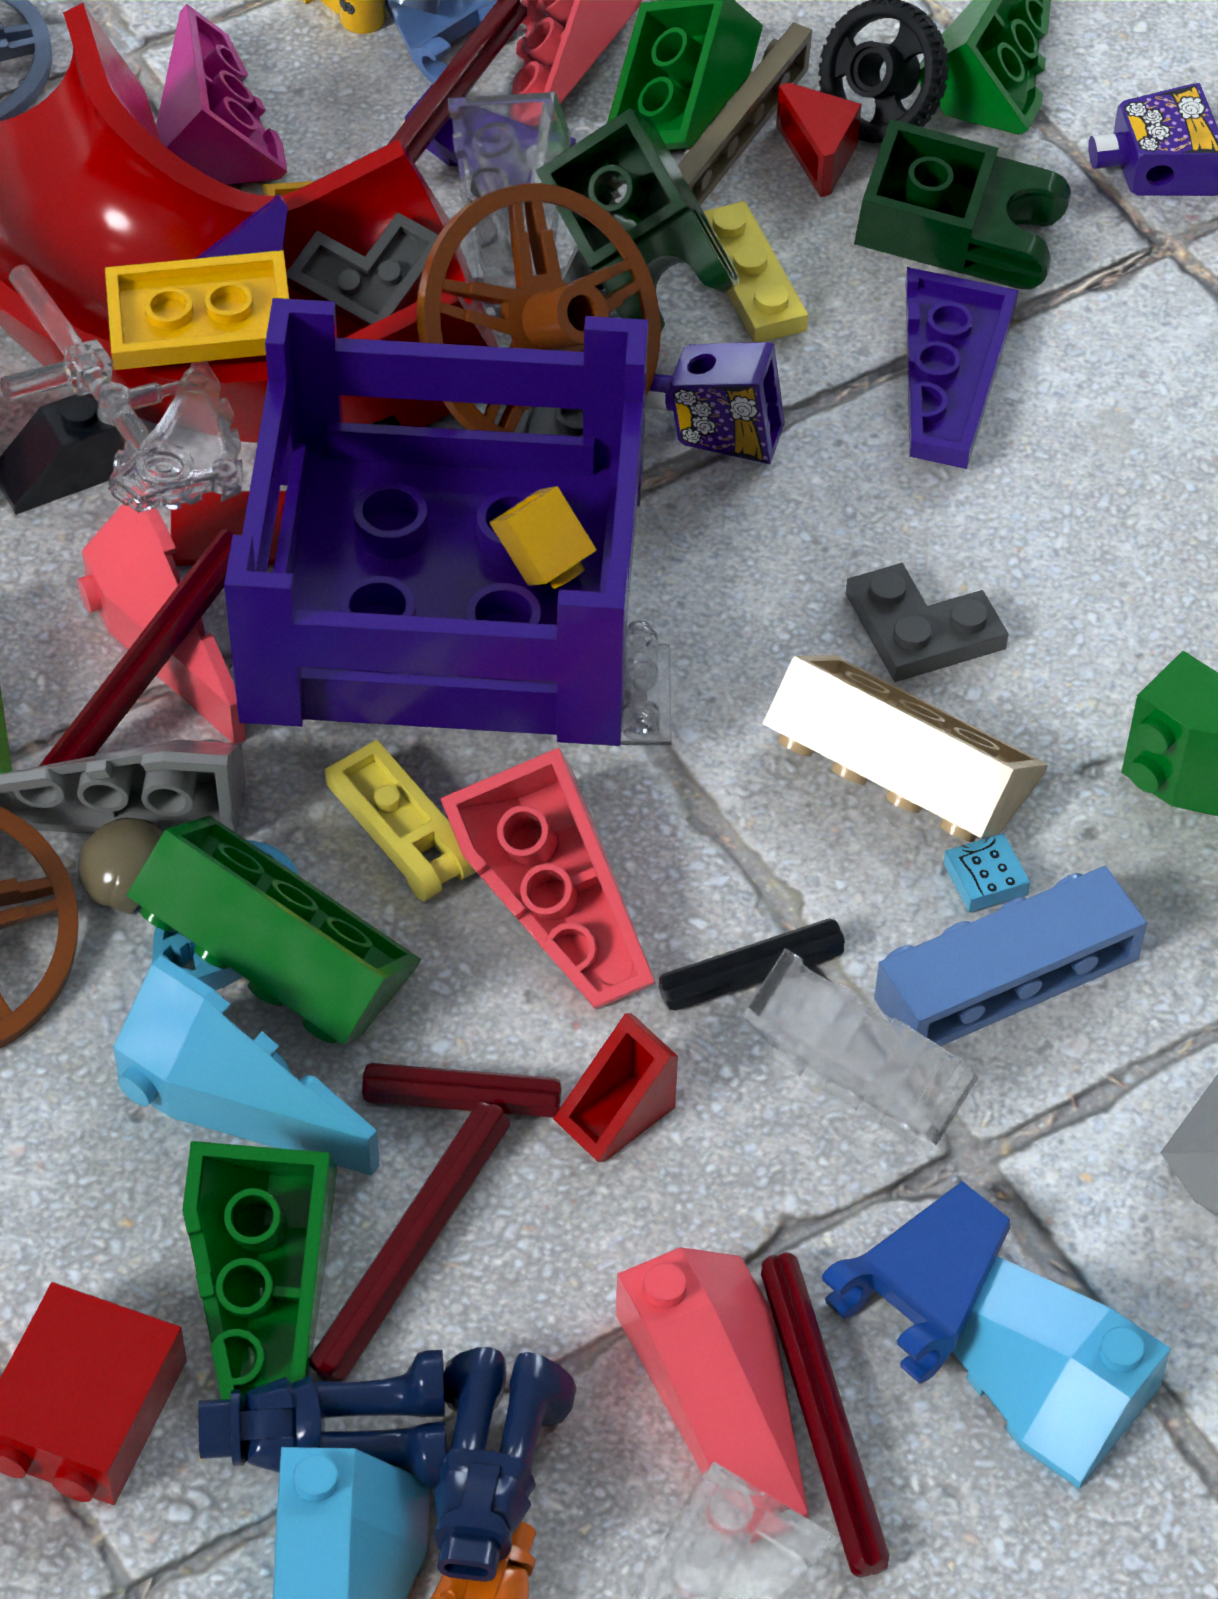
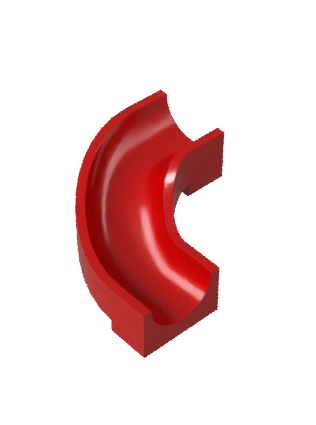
M82 2L63 12L73 44V54L70 66L61 83L45 100L20 115L0 121V326L14 341L49 370L81 391L96 387L106 404L122 412L169 429L212 439L258 443L268 383L266 355L114 370L111 355L105 267L195 259L275 196L247 193L227 186L191 166L161 143L145 89ZM399 139L294 192L281 195L288 207L283 242L286 272L316 231L325 234L364 257L397 212L436 234H440L450 219ZM459 245L448 266L445 279L471 283L474 280ZM288 287L289 299L312 300ZM418 293L407 307L365 328H361L336 313L337 338L419 342L417 329ZM444 293L441 294V302L486 314L481 301ZM440 313L444 344L498 347L492 329ZM341 395L343 423L372 424L395 415L402 426L424 427L451 414L443 401Z

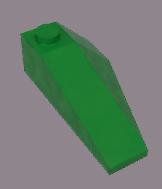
M972 0L942 34L945 42L943 46L947 48L949 60L946 62V66H949L948 80H945L947 87L944 97L940 98L941 104L939 106L945 116L1021 135L1029 130L1042 106L1043 93L1035 87L1036 76L1045 71L1046 59L1038 53L1039 39L1048 34L1051 0ZM924 58L920 63V87H922L924 79Z
M198 1141L190 1142L182 1211L197 1273L196 1279L205 1311L211 1341L210 1347L221 1399H230L231 1390H241L245 1396L246 1392L284 1377L293 1383L309 1376V1358L313 1352L337 1176V1166L329 1152Z

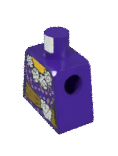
M1200 83L1184 85L1124 100L1117 108L1114 132L1093 135L1089 138L1088 152L1092 168L1100 169L1121 166L1130 192L1137 196L1218 195V126Z
M769 342L689 344L683 348L673 375H654L653 382L646 396L645 408L673 411L678 440L685 446L771 464L785 425L775 345Z

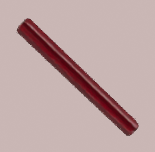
M498 0L388 144L399 139L414 164L417 162L526 18L527 7L520 3V0Z
M226 528L220 530L39 766L95 756L223 590L232 535H237L236 533Z
M483 1101L475 1105L309 1358V1365L317 1372V1376L324 1381L343 1382L346 1380L510 1128V1119L503 1113L504 1109L495 1103L491 1105Z
M789 1252L778 1256L770 1255L762 1261V1281L773 1312L850 1572L856 1577L879 1574L888 1568L890 1554L798 1258Z

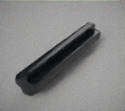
M828 918L663 973L659 977L661 998L669 1010L676 1011L839 956L844 952L845 939L843 932L835 919Z

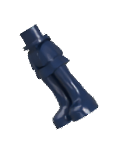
M477 1347L457 1354L446 1363L443 1375L444 1400L450 1409L457 1412L452 1446L439 1468L440 1483L433 1493L438 1520L434 1531V1540L438 1549H440L437 1569L447 1577L481 1582L491 1581L495 1578L498 1562L509 1555L512 1546V1536L531 1507V1501L528 1497L536 1486L531 1473L541 1426H554L562 1423L573 1409L577 1389L573 1377L559 1364L542 1355L525 1352L519 1353L515 1358L510 1379L509 1403L499 1452L487 1451L486 1444L493 1411L498 1407L506 1385L507 1376L504 1356L499 1350L492 1347Z
M443 1349L425 1350L417 1353L407 1372L392 1378L360 1382L314 1381L312 1376H308L291 1383L284 1377L246 1392L245 1396L241 1390H231L230 1399L199 1400L200 1459L232 1457L233 1467L243 1466L248 1462V1464L280 1473L281 1447L355 1448L390 1465L410 1470L421 1486L436 1488L440 1483L438 1471L447 1454L445 1422H432L387 1430L325 1431V1418L347 1416L445 1417Z

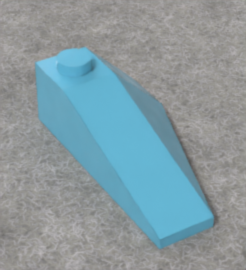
M162 955L151 964L113 1046L118 1072V1084L133 1102L143 1107L151 1104L170 1118L270 1147L329 1152L336 1166L372 1175L380 1166L377 1130L316 1077L306 1075L301 1080L296 1078L291 1073L285 1060L276 1052L279 1045L263 1031L252 1040L223 1015L231 1004L213 988Z
M997 1256L958 1339L957 1345L952 1352L968 1371L967 1380L980 1396L986 1394L1007 1421L1006 1430L1020 1448L1080 1489L1160 1389L1171 1348L1112 1308Z
M281 1447L273 1599H407L416 1577L419 1578L428 1556L431 1488L421 1486L414 1475L355 1448Z

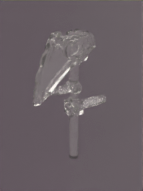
M19 265L12 269L9 274L10 282L64 355V360L1 377L0 387L6 400L10 401L68 385L72 387L78 396L91 393L99 403L98 418L108 425H115L126 441L124 450H118L115 455V467L110 475L108 489L114 498L125 506L129 505L138 513L165 506L166 509H180L181 504L188 503L193 505L202 499L203 493L211 491L222 494L221 502L241 493L243 466L242 459L237 460L241 451V442L237 428L231 429L234 414L227 397L220 399L221 384L207 361L192 362L190 369L184 372L181 380L164 385L153 382L128 389L125 385L113 383L111 380L113 360L99 341L95 339L83 342L27 265ZM175 394L162 419L150 433L134 410L161 403L163 397Z

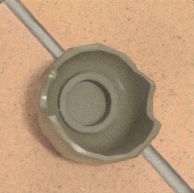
M120 818L104 824L86 840L79 852L78 880L95 903L110 906L126 914L134 913L139 905L128 898L126 894L163 834V831L156 824L143 819Z

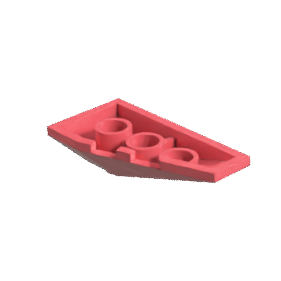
M523 0L522 4L527 7V16L522 22L527 26L526 37L524 36L517 41L516 54L524 61L523 67L513 79L510 114L531 122H536L552 115L637 11L642 0Z
M146 487L134 490L84 547L82 556L85 576L77 579L80 595L89 613L98 611L108 632L127 649L132 646L181 582L176 564L171 555L175 553L176 547ZM201 617L157 676L232 743H241L246 741L244 723H239L235 685L214 636L211 633L205 635Z
M559 747L440 798L463 857L595 1009L656 984L571 765Z
M680 1247L618 1273L616 1317L742 1547L749 1546L807 1520L808 1509L773 1312L741 1256Z

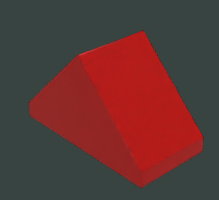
M793 83L781 84L778 89L776 127L819 196L831 195L858 146L862 104Z
M625 1013L553 1120L597 1162H605L675 1108L678 1055L635 1015Z

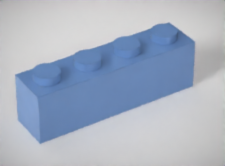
M1106 865L1084 875L1081 873L1071 874L1060 880L1053 888L1030 898L1018 897L1005 903L997 912L976 921L958 922L936 938L915 947L905 945L895 949L884 960L879 961L874 1000L912 1057L915 1058L1139 960L1147 922Z

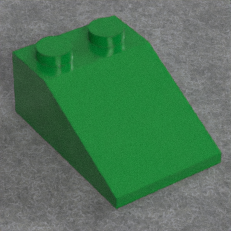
M660 0L640 3L607 123L629 108H633L653 121L668 150L691 148L750 75L763 24L735 0Z
M1182 651L1137 695L1121 773L1130 778L1142 791L1154 794L1173 807L1218 816V672L1187 652Z

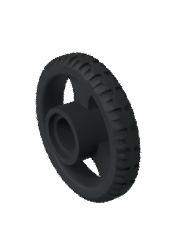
M869 0L861 3V5H856L835 23L836 27L831 29L829 36L826 38L827 44L823 45V51L820 55L822 62H819L818 76H821V80H819L820 92L847 99L842 79L846 76L848 85L856 94L862 97L874 98L876 107L871 122L860 117L859 140L882 143L890 119L924 127L931 120V115L936 113L937 108L941 104L940 98L944 97L947 87L945 85V80H948L949 66H946V62L949 61L947 48L943 46L945 42L941 32L937 30V25L924 11L911 3L901 0ZM893 18L900 21L899 32L891 44L867 41L857 46L854 42V37L857 33L875 20ZM923 53L925 69L922 87L917 99L907 111L901 100L910 96L919 83L921 69L916 55ZM885 61L886 74L884 79L881 81L880 69L883 62Z

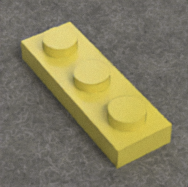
M746 201L703 211L738 273V285L727 291L726 294L752 342H765L807 331L808 313Z

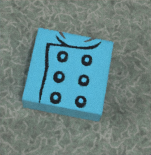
M1004 833L945 850L943 864L969 913L1028 895L1030 881Z

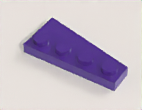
M907 267L905 290L909 457L967 469L1016 309L1018 290Z

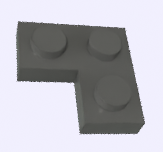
M397 212L364 257L325 234L316 231L286 272L287 285L312 300L335 301L336 313L361 328H365L410 304L418 293L426 259L439 235Z
M903 562L847 579L846 596L894 683L1005 650L1007 647L1009 633L983 590L927 606Z

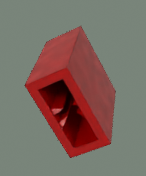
M51 1282L0 1377V1473L13 1478H24L28 1474L52 1483L56 1490L73 1500L89 1502L92 1498L115 1506L187 1362L181 1326Z

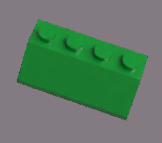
M210 815L165 829L126 894L128 898L142 907L140 913L149 923L167 932H174L176 930L196 944L194 951L203 960L221 969L232 968L250 981L248 988L254 995L275 1006H282L284 1004L304 1018L302 1025L308 1032L328 1043L334 1044L338 1041L345 1045L362 1035L422 960Z

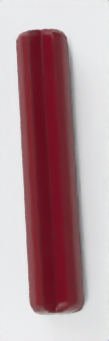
M369 1063L364 1069L362 1078L363 1100L370 1103L472 1111L475 1105L483 1101L491 1105L494 1103L504 1109V1114L554 1117L561 1104V1082L559 1079L552 1077Z

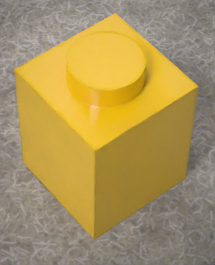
M558 486L539 489L489 522L528 586L550 583L552 588L555 589L566 584L585 570L580 561L597 550Z

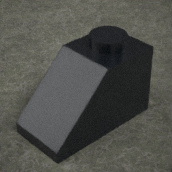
M96 387L41 406L0 456V488L15 515L126 475L119 425Z

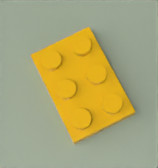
M284 250L105 267L111 355L114 370L266 355L265 340L272 299H289Z

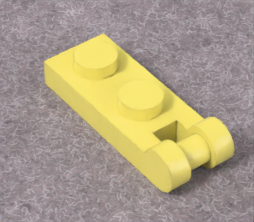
M378 740L325 768L326 785L403 873L412 892L419 900L425 902L441 893L442 884L454 877L463 880L476 872L463 857L448 819ZM435 846L442 855L428 862L422 853Z

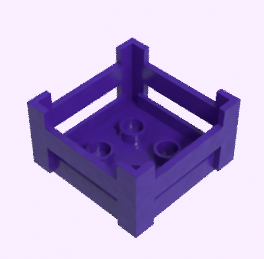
M273 298L265 340L268 383L242 535H232L224 583L239 723L302 727L303 720L549 734L557 735V742L620 746L625 696L626 632L637 506L640 507L644 463L648 320L585 316L584 352L337 338L335 301ZM341 395L583 409V437L343 423ZM285 485L287 490L274 572H267L280 486ZM558 486L597 550L580 561L585 570L566 584L555 589L552 588L550 583L528 586L489 522L539 489Z

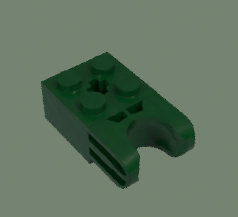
M629 108L535 170L543 184L560 186L584 195L605 209L622 225L639 249L649 269L655 291L662 273L678 263H688L705 286L716 289L719 292L726 293L738 285L739 276L653 121L633 108ZM626 184L627 191L624 198L619 203L615 202L617 198L621 197L618 188ZM555 205L589 268L596 272L607 266L610 267L624 261L612 242L595 225L577 213ZM628 270L601 284L608 294L633 280ZM638 293L622 301L623 305L616 309L620 318L642 319ZM660 312V326L662 332L665 326V322Z
M890 119L862 200L854 245L1017 289H1033L1042 284L1046 279L1051 261L1050 252L1046 241L1040 236L1025 231L1017 225L1052 226L1065 214L1071 198V189L1066 179L1054 171L997 156L999 149L997 147Z

